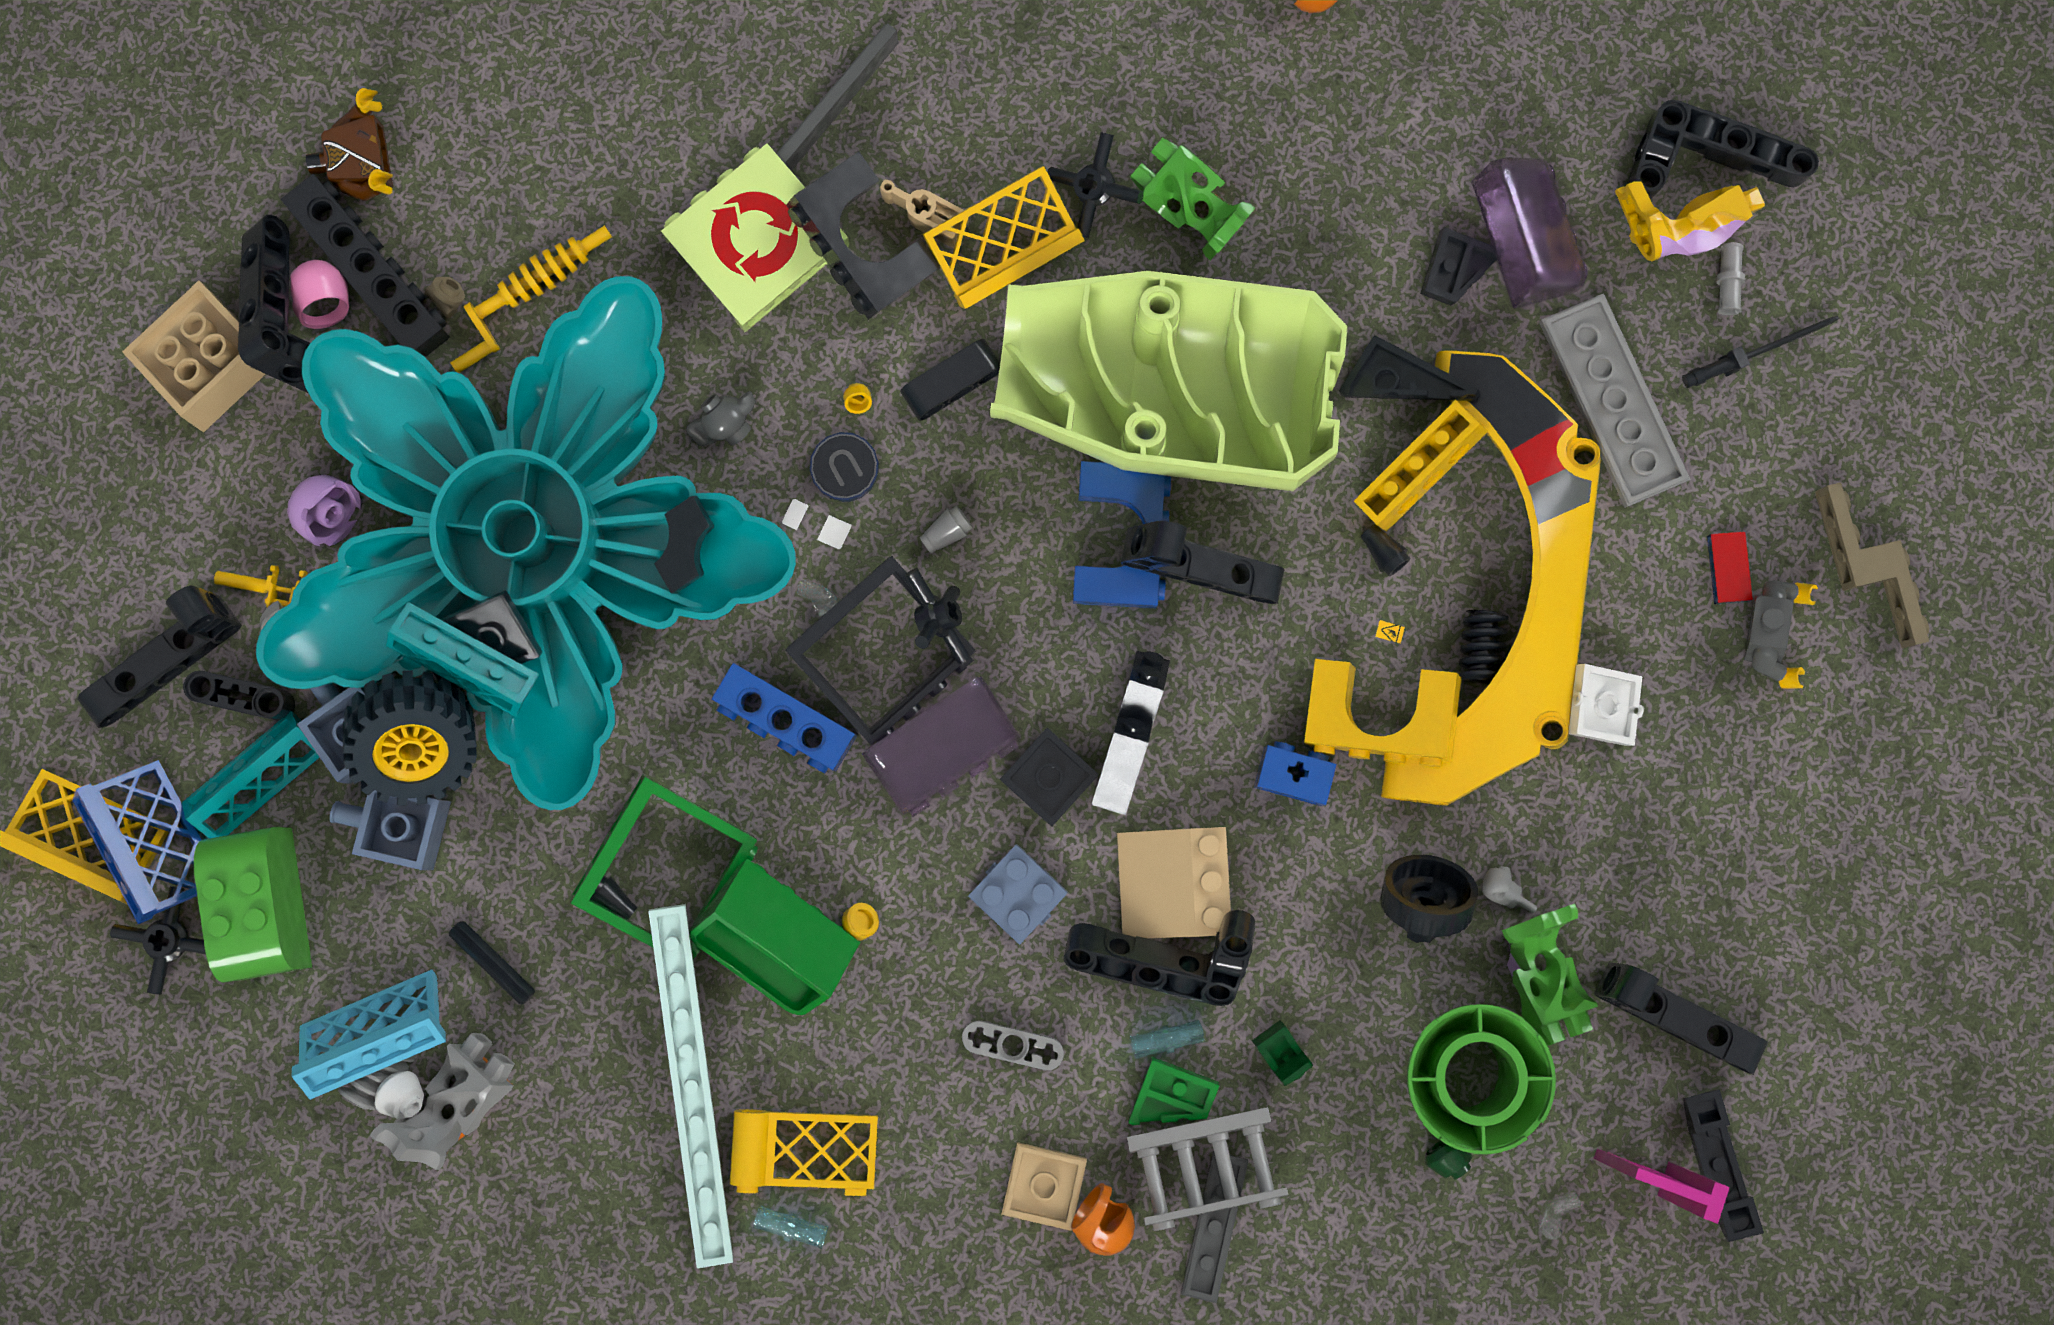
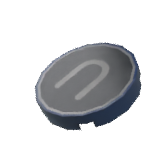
M839 432L827 436L817 444L810 459V473L814 485L824 496L841 502H851L862 498L872 490L878 477L879 462L874 448L866 439L854 433Z

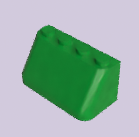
M749 859L743 861L736 868L690 932V938L697 947L784 1010L795 1015L807 1014L832 996L860 944V941L846 932L842 926L835 924L824 916L819 908L805 902L789 886L778 882L766 873L762 866L751 862Z

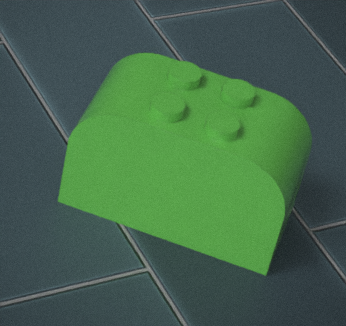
M270 827L199 841L194 852V876L206 957L215 978L225 983L311 968L312 962L292 828Z

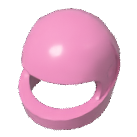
M309 260L293 270L290 276V293L293 299V311L302 325L312 329H322L333 326L345 318L349 311L348 283L337 267L326 261ZM324 298L339 299L338 307L324 316L314 317L303 313L305 307L314 301Z

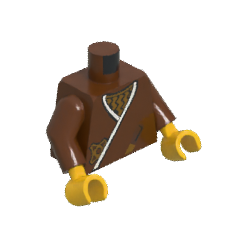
M366 88L359 89L356 94V104L334 123L331 129L321 134L323 152L306 155V164L311 175L327 173L328 179L342 193L362 201H367L381 193L390 195L393 190V174H391L384 126L375 115H371L372 111H381L382 104L381 102L372 101L377 91Z

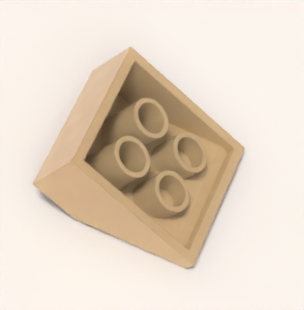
M201 281L196 282L122 351L183 419L203 433L265 375L246 365L241 359L238 352V318Z
M1226 827L1117 833L1122 934L1143 938L1216 936L1223 917L1231 911Z

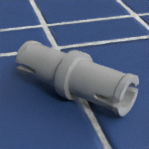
M1730 242L1720 246L1721 268L1716 282L1720 286L1718 313L1722 315H1737L1742 312L1741 285L1745 283V274L1742 272V251L1744 246L1741 243Z

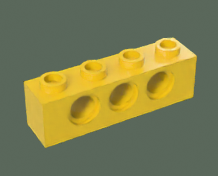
M1455 400L1354 502L1377 526L1387 532L1488 431Z

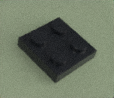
M1046 728L1000 778V781L1046 823L1053 827L1099 774L1049 728Z

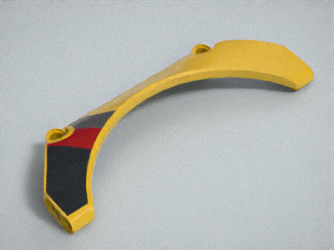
M1464 351L1437 352L1435 367L1479 389L1480 395L1476 401H1457L1488 431L1487 435L1502 453L1515 476L1530 522L1533 562L1532 582L1527 608L1517 638L1505 662L1488 687L1468 709L1457 717L1451 763L1442 762L1441 767H1429L1420 765V759L1406 758L1405 763L1385 761L1381 797L1448 806L1504 773L1540 756L1541 746L1549 749H1558L1568 741L1601 464L1600 448L1597 443L1591 439L1577 438L1578 424L1507 358L1491 353ZM1581 451H1588L1594 455V459L1592 462L1583 465L1575 461V456ZM1550 723L1558 724L1563 729L1562 736L1555 741H1549L1542 735L1544 727Z

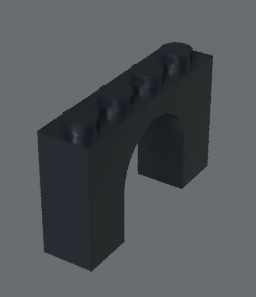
M858 151L795 194L786 206L789 209L788 214L792 222L797 227H802L810 238L809 243L813 251L818 256H823L831 267L830 273L833 279L839 285H844L849 292L854 308L860 314H864L869 320L940 268V265L921 238L895 257L883 262L863 260L848 249L840 232L842 211L846 206L870 191L879 181Z

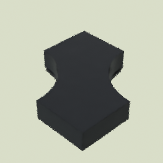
M690 496L664 514L669 527V540L666 550L654 565L671 594L678 593L704 576L700 562V550L704 538L714 528V524L698 496Z

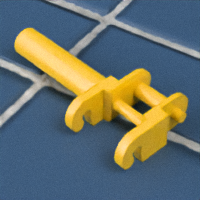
M271 565L270 571L272 575H268L267 580L223 571H217L214 576V583L217 585L260 593L269 592L268 597L265 599L266 607H269L277 600L283 607L289 605L292 600L293 591L300 580L296 581V585L292 589L276 585L279 575V567L276 565ZM301 570L299 572L301 579L308 575L307 571ZM278 591L289 593V601L277 599Z

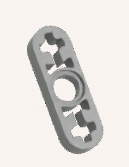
M976 1020L970 1022L962 1034L965 1048L972 1053L1042 1070L1057 1068L1064 1057L1062 1045L1053 1037L986 1021ZM977 1027L984 1028V1035L994 1038V1030L1001 1031L1002 1033L997 1041L998 1052L990 1051L992 1043L985 1041L981 1042L980 1047L973 1046V1039L968 1038V1033L975 1032ZM1009 1035H1017L1023 1041V1049L1017 1055H1008L1003 1050V1040ZM1028 1039H1036L1033 1047L1044 1049L1046 1043L1052 1044L1053 1051L1058 1053L1057 1058H1051L1049 1063H1043L1041 1055L1032 1053V1060L1024 1059L1029 1050Z

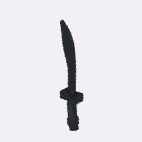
M1830 317L1747 353L1744 352L1742 346L1729 351L1728 354L1718 358L1716 362L1690 370L1689 373L1682 376V381L1685 387L1689 388L1699 386L1705 383L1706 380L1723 373L1728 377L1750 365L1748 359L1820 330L1837 321L1839 317Z

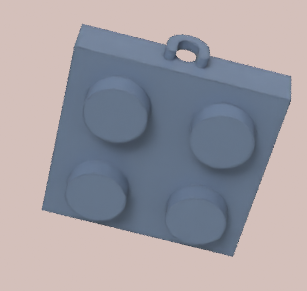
M1016 844L998 864L995 862L985 872L987 876L968 897L1020 945L1039 924L1042 926L1052 916L1050 912L1067 895L1068 891Z

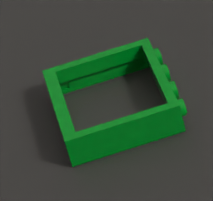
M642 774L569 899L570 903L653 948L652 933L590 899L652 794L740 842L691 926L689 933L736 868L746 859L753 860L758 847L755 846L757 839L753 835ZM691 940L692 955L694 959L699 953L700 948L697 947Z

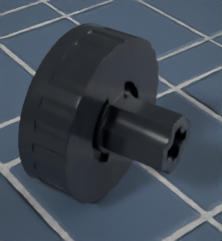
M1409 855L1395 860L1388 866L1381 890L1380 904L1390 920L1407 932V938L1416 943H1430L1436 937L1458 934L1468 927L1472 921L1478 898V886L1474 878L1464 868L1452 861L1432 855Z

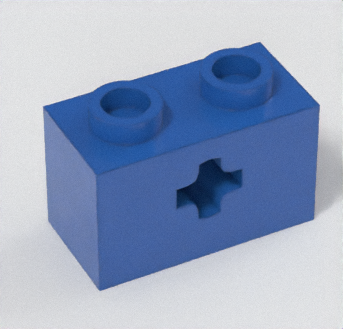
M1277 741L1274 742V746L1268 745L1264 747L1254 788L1318 806H1325L1327 804L1337 765L1328 762V755L1314 751H1308L1307 756L1294 752L1295 746ZM1297 763L1299 764V771L1304 773V777H1300L1294 782L1292 781L1293 775L1288 773L1287 770L1294 767Z

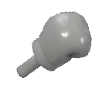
M1500 866L1499 868H1490L1485 873L1482 892L1489 900L1505 905L1510 909L1518 904L1532 914L1535 913L1537 906L1521 896L1522 887L1512 881L1510 868Z

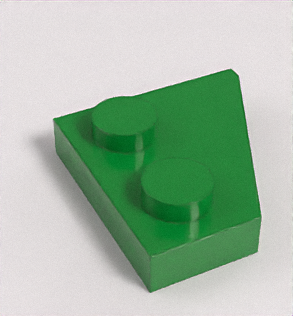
M1152 1057L1131 1111L1128 1124L1134 1126L1140 1125V1122L1160 1120L1162 1123L1176 1122L1181 1118L1189 1120L1207 1119L1220 1086L1219 1082Z

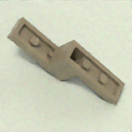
M1841 482L1815 491L1842 590L1846 591L1883 582L1901 648L1929 642V624L1927 619L1921 614L1918 603L1920 597L1919 589L1915 582L1912 581L1908 568L1910 558L1906 549L1902 547L1901 540L1860 549V533L1857 526L1852 523L1849 512L1851 507L1850 498L1847 492L1843 491Z

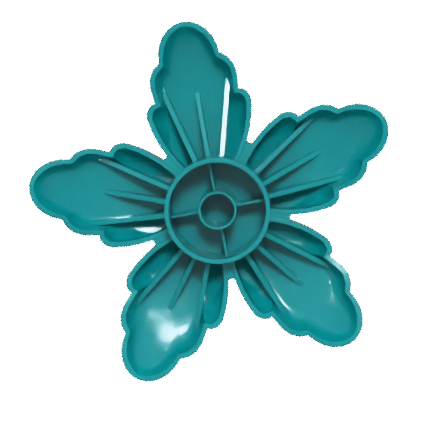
M616 276L604 280L584 297L576 311L564 313L553 321L545 334L539 356L525 358L515 370L507 405V428L500 431L484 399L467 377L454 371L441 375L425 356L413 348L401 345L383 346L377 340L364 333L348 329L331 330L322 333L310 343L305 350L302 360V377L311 399L321 409L320 425L325 439L334 450L354 464L350 477L358 491L386 507L413 517V524L407 527L372 531L352 537L339 548L337 554L338 562L316 569L301 579L293 591L291 603L276 612L260 632L256 644V658L260 669L266 677L276 684L295 689L315 688L331 683L349 688H363L371 680H374L375 683L381 682L382 675L393 674L396 671L403 676L402 671L413 670V677L422 675L423 671L430 673L429 669L386 646L388 631L406 603L409 602L434 617L442 619L506 590L543 651L539 657L521 665L538 673L539 676L516 717L467 691L468 701L473 709L478 712H485L486 739L489 749L498 760L510 765L513 780L519 791L528 801L543 809L563 810L574 806L586 796L598 774L601 746L611 737L616 725V712L610 688L619 682L623 672V662L614 639L596 610L604 605L620 616L653 629H665L672 626L677 621L678 616L698 620H716L727 615L736 604L755 603L776 595L787 585L796 565L795 550L787 534L775 523L764 518L749 515L744 505L733 496L722 493H696L692 481L682 476L654 477L617 486L639 463L655 440L657 417L651 408L660 395L665 382L664 361L658 350L662 334L661 306L656 294L647 284L640 279L630 276ZM690 496H698L714 524V528L704 538L700 550V562L704 576L678 593L671 594L654 565L663 555L669 540V527L664 514Z

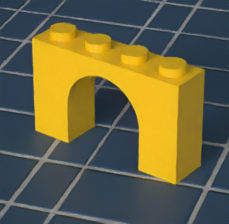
M1315 659L1304 743L1314 747V752L1335 755V750L1349 751V757L1358 759H1370V754L1384 755V761L1393 763H1405L1406 758L1420 759V765L1429 767H1441L1442 762L1451 763L1461 677L1458 673L1421 669L1417 706L1411 721L1394 734L1374 736L1361 731L1352 716L1351 702L1356 668L1350 662Z

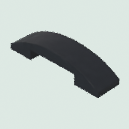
M1720 1089L1683 1098L1688 1131L1700 1174L1730 1187L1718 1222L1727 1242L1763 1234L1764 1231L1754 1199L1747 1194L1727 1129L1730 1121Z

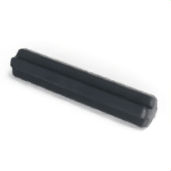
M460 921L454 925L448 933L449 936L518 1004L526 1003L534 995V988L466 922Z

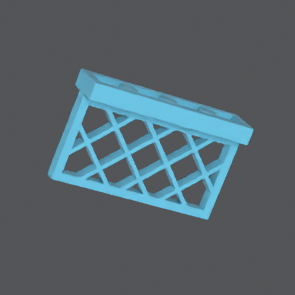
M429 970L300 1025L299 1064L292 1066V1078L310 1100L446 1042L445 1031L439 1022L437 976L434 971ZM426 986L417 998L411 997L417 989ZM393 1000L384 1012L378 1011L384 1003ZM404 1004L410 1005L401 1017L395 1016ZM359 1014L350 1026L345 1025L351 1017ZM371 1018L377 1019L367 1031L361 1030ZM326 1029L316 1041L311 1039V1034ZM338 1032L343 1033L333 1046L328 1045Z

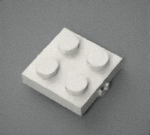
M1588 664L1576 665L1569 734L1624 746H1635L1637 720L1642 717L1644 712L1643 706L1639 705L1642 676ZM1635 708H1638L1637 714H1634Z

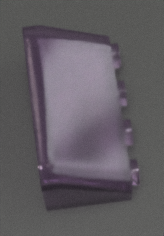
M1505 157L1492 160L1471 181L1492 246L1495 248L1497 261L1513 309L1573 294L1583 287L1588 276L1587 266L1581 260L1577 248L1576 234L1570 227L1566 215L1565 201L1560 196L1555 182L1554 168L1544 159Z
M979 676L868 748L862 755L902 815L905 816L910 812L912 817H915L930 807L927 800L940 793L941 797L944 798L960 787L957 781L968 773L971 778H974L988 769L989 765L986 761L998 754L1002 759L1019 747L1016 742L1021 737L983 677Z

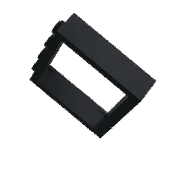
M889 556L785 649L870 745L875 741L881 744L896 731L892 727L902 717L905 721L912 718L922 708L919 702L929 694L932 698L935 697L948 685L944 679L953 671L960 674L974 661L970 658L965 663L958 664L952 654L869 728L804 656L803 653L891 575L895 577L919 606L923 605L905 576L907 572L893 556ZM954 627V630L971 656L976 650Z

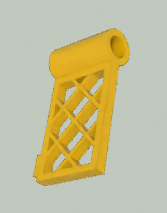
M753 1109L734 1110L730 1185L737 1186L736 1192L758 1193V1187L786 1186L845 1188V1196H866L867 1189H874L878 1115L774 1112ZM777 1120L793 1121L802 1132L789 1144L785 1145L776 1135ZM799 1121L812 1122L805 1128ZM818 1122H829L838 1132L824 1146H821L809 1133ZM835 1122H842L847 1124L842 1129H840ZM855 1123H870L869 1138L857 1148L845 1132ZM805 1135L818 1151L802 1164L790 1148ZM839 1137H842L854 1152L838 1165L825 1150ZM777 1142L782 1150L775 1156V1145ZM869 1145L867 1159L862 1151ZM787 1153L799 1169L789 1178L774 1177V1163ZM822 1154L835 1170L825 1179H816L807 1167ZM858 1155L868 1166L867 1180H851L842 1169ZM804 1172L808 1178L796 1177ZM838 1173H840V1175H841L844 1179H833V1178H834Z

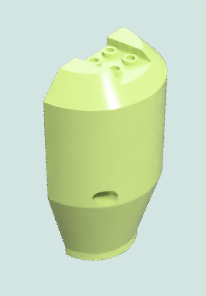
M1141 271L1027 286L1009 284L995 401L991 403L990 416L991 418L1008 420L1125 471L1294 491L1333 461L1338 453L1340 420L1331 419L1333 401L1328 400L1329 392L1333 391L1345 358L1347 325L1315 291L1155 271Z

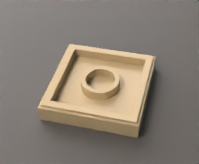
M1017 1142L1001 1215L1072 1231L1071 1223L1076 1213L1087 1158Z

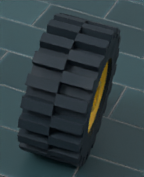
M413 670L402 671L403 678L394 680L392 673L382 675V684L379 686L374 680L366 683L365 695L357 691L351 698L352 707L348 705L346 707L343 721L345 769H349V777L354 784L361 781V791L369 796L376 790L377 800L385 803L388 802L390 796L397 798V805L407 806L408 798H417V805L427 804V796L434 794L437 800L446 797V787L449 786L452 790L456 791L462 786L461 776L468 778L472 772V763H476L477 744L472 706L469 701L465 702V695L459 687L454 691L451 690V682L442 677L438 684L435 683L433 673L423 671L421 679L413 678Z

